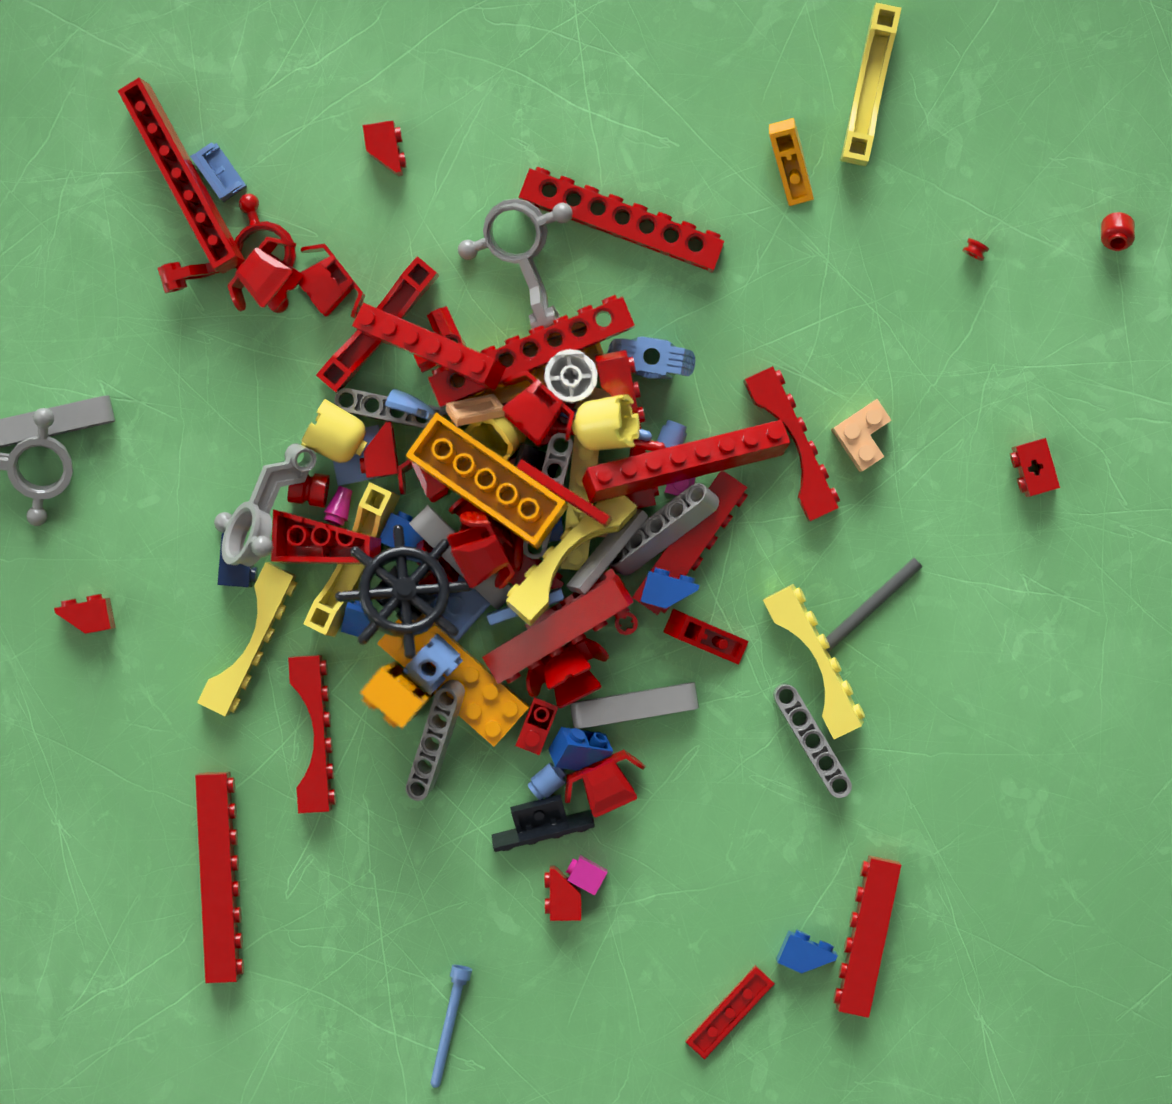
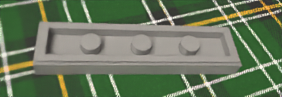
M637 509L636 514L619 532L608 533L566 585L571 592L586 594L647 519L648 515L643 510Z

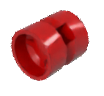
M315 473L310 477L308 474L305 482L289 485L288 502L303 505L305 501H308L310 506L325 508L330 475Z

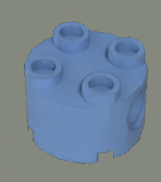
M437 633L430 640V643L425 645L409 662L402 673L424 693L427 692L431 695L445 681L446 678L442 675L445 674L448 677L463 660L459 657L460 654Z

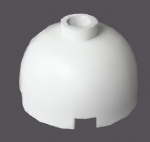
M568 349L558 352L550 359L545 368L544 381L546 387L563 402L576 403L583 401L592 393L597 383V370L594 362L584 355L583 352Z

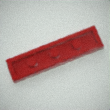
M520 460L517 469L603 526L609 525L612 520L609 515L524 460Z
M755 965L685 1042L705 1060L775 983Z

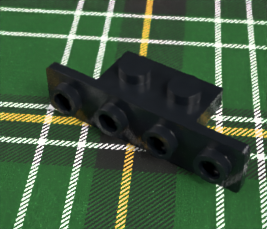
M561 794L512 806L510 809L515 829L492 834V844L494 852L509 851L515 847L533 845L539 841L551 838L557 839L566 834L585 832L595 827L592 811L586 810L566 815Z

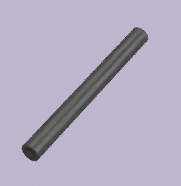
M915 558L911 559L826 637L830 648L826 649L828 653L922 568V565Z

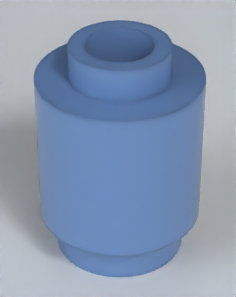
M667 420L666 425H663L657 442L664 443L666 448L684 444L687 436L685 433L687 427Z
M548 763L531 778L528 787L539 800L544 797L548 798L566 783L564 777L567 774L563 768H557L552 763Z

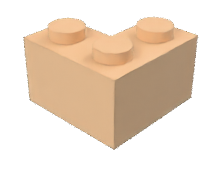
M876 399L831 430L858 471L862 472L884 457L870 435L892 420L878 399Z

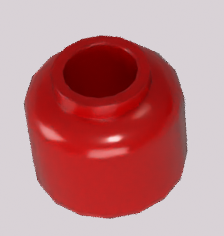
M1114 212L1103 218L1101 222V242L1103 245L1113 251H1122L1129 248L1135 240V222L1132 217L1126 213Z

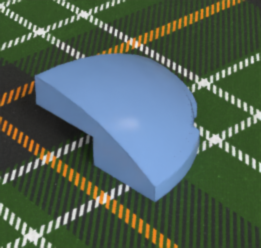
M393 389L390 392L385 404L388 408L410 413L427 420H431L436 413L420 399L397 389Z

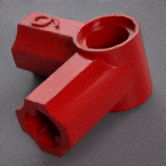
M447 306L438 308L427 315L434 333L450 340H458L459 344L466 346ZM414 354V358L422 373L439 366Z

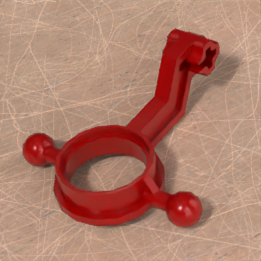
M248 193L240 198L239 208L247 214L250 224L243 228L235 238L240 252L246 239L257 231L267 230L274 232L280 239L294 242L290 233L280 225L269 221H259L256 211L259 207V200L254 194ZM284 246L285 256L283 261L294 267L297 257L296 248ZM178 261L158 267L166 294L187 288L186 281L202 279L220 273L213 269L210 262L181 267ZM243 263L239 264L234 268L238 270ZM288 298L273 312H284L289 305Z

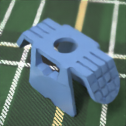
M644 336L632 340L616 338L612 340L608 348V353L626 350L628 357H633L636 372L632 374L645 378L672 379L673 376L668 373L690 376L695 368V355L693 351L676 347L668 340ZM649 348L656 349L660 354V360L654 365L647 364L643 359L644 352Z

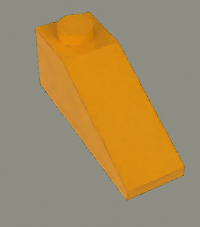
M791 118L769 124V136L788 205L792 206L814 200L795 119Z

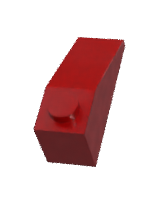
M676 609L672 610L663 630V633L738 665L749 642Z

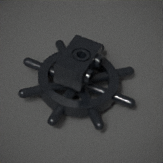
M395 525L393 528L395 547L379 553L373 559L357 546H353L350 549V554L365 566L360 579L359 590L337 592L335 599L338 602L360 601L362 611L370 622L358 636L360 644H366L380 630L391 636L403 637L405 656L408 659H412L415 657L414 636L425 633L435 625H438L452 637L458 635V628L443 617L447 608L449 593L471 591L472 588L469 587L467 581L449 582L445 570L438 562L439 558L450 546L447 539H442L429 554L421 549L405 546L404 529L401 525ZM407 560L420 564L410 577L407 571ZM396 561V565L389 572L383 568L386 564ZM430 571L436 583L419 585L418 583ZM376 575L382 581L375 589H370L372 579ZM432 594H438L437 603L435 607L432 608V606L435 604L436 599ZM372 599H375L383 606L379 613L373 606ZM395 611L397 613L395 616L402 622V624L395 623L387 619Z

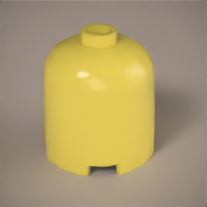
M618 395L585 402L577 410L572 424L573 432L578 437L580 443L589 450L634 447L633 439L639 438L640 425L638 413L633 414L630 404L634 403L633 399L629 395Z
M325 399L316 412L318 413L315 420L317 422L316 425L310 423L301 444L335 462L346 463L355 454L360 456L366 447L367 442L363 440L366 433L365 426L360 419Z
M505 417L471 423L465 430V433L506 461L520 448L521 443H524L527 437Z

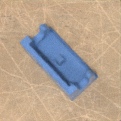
M210 143L190 156L223 202L247 187L217 143Z

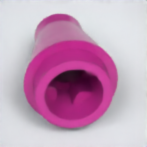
M338 486L336 493L323 512L326 522L341 527L344 526L345 521H348L352 490Z

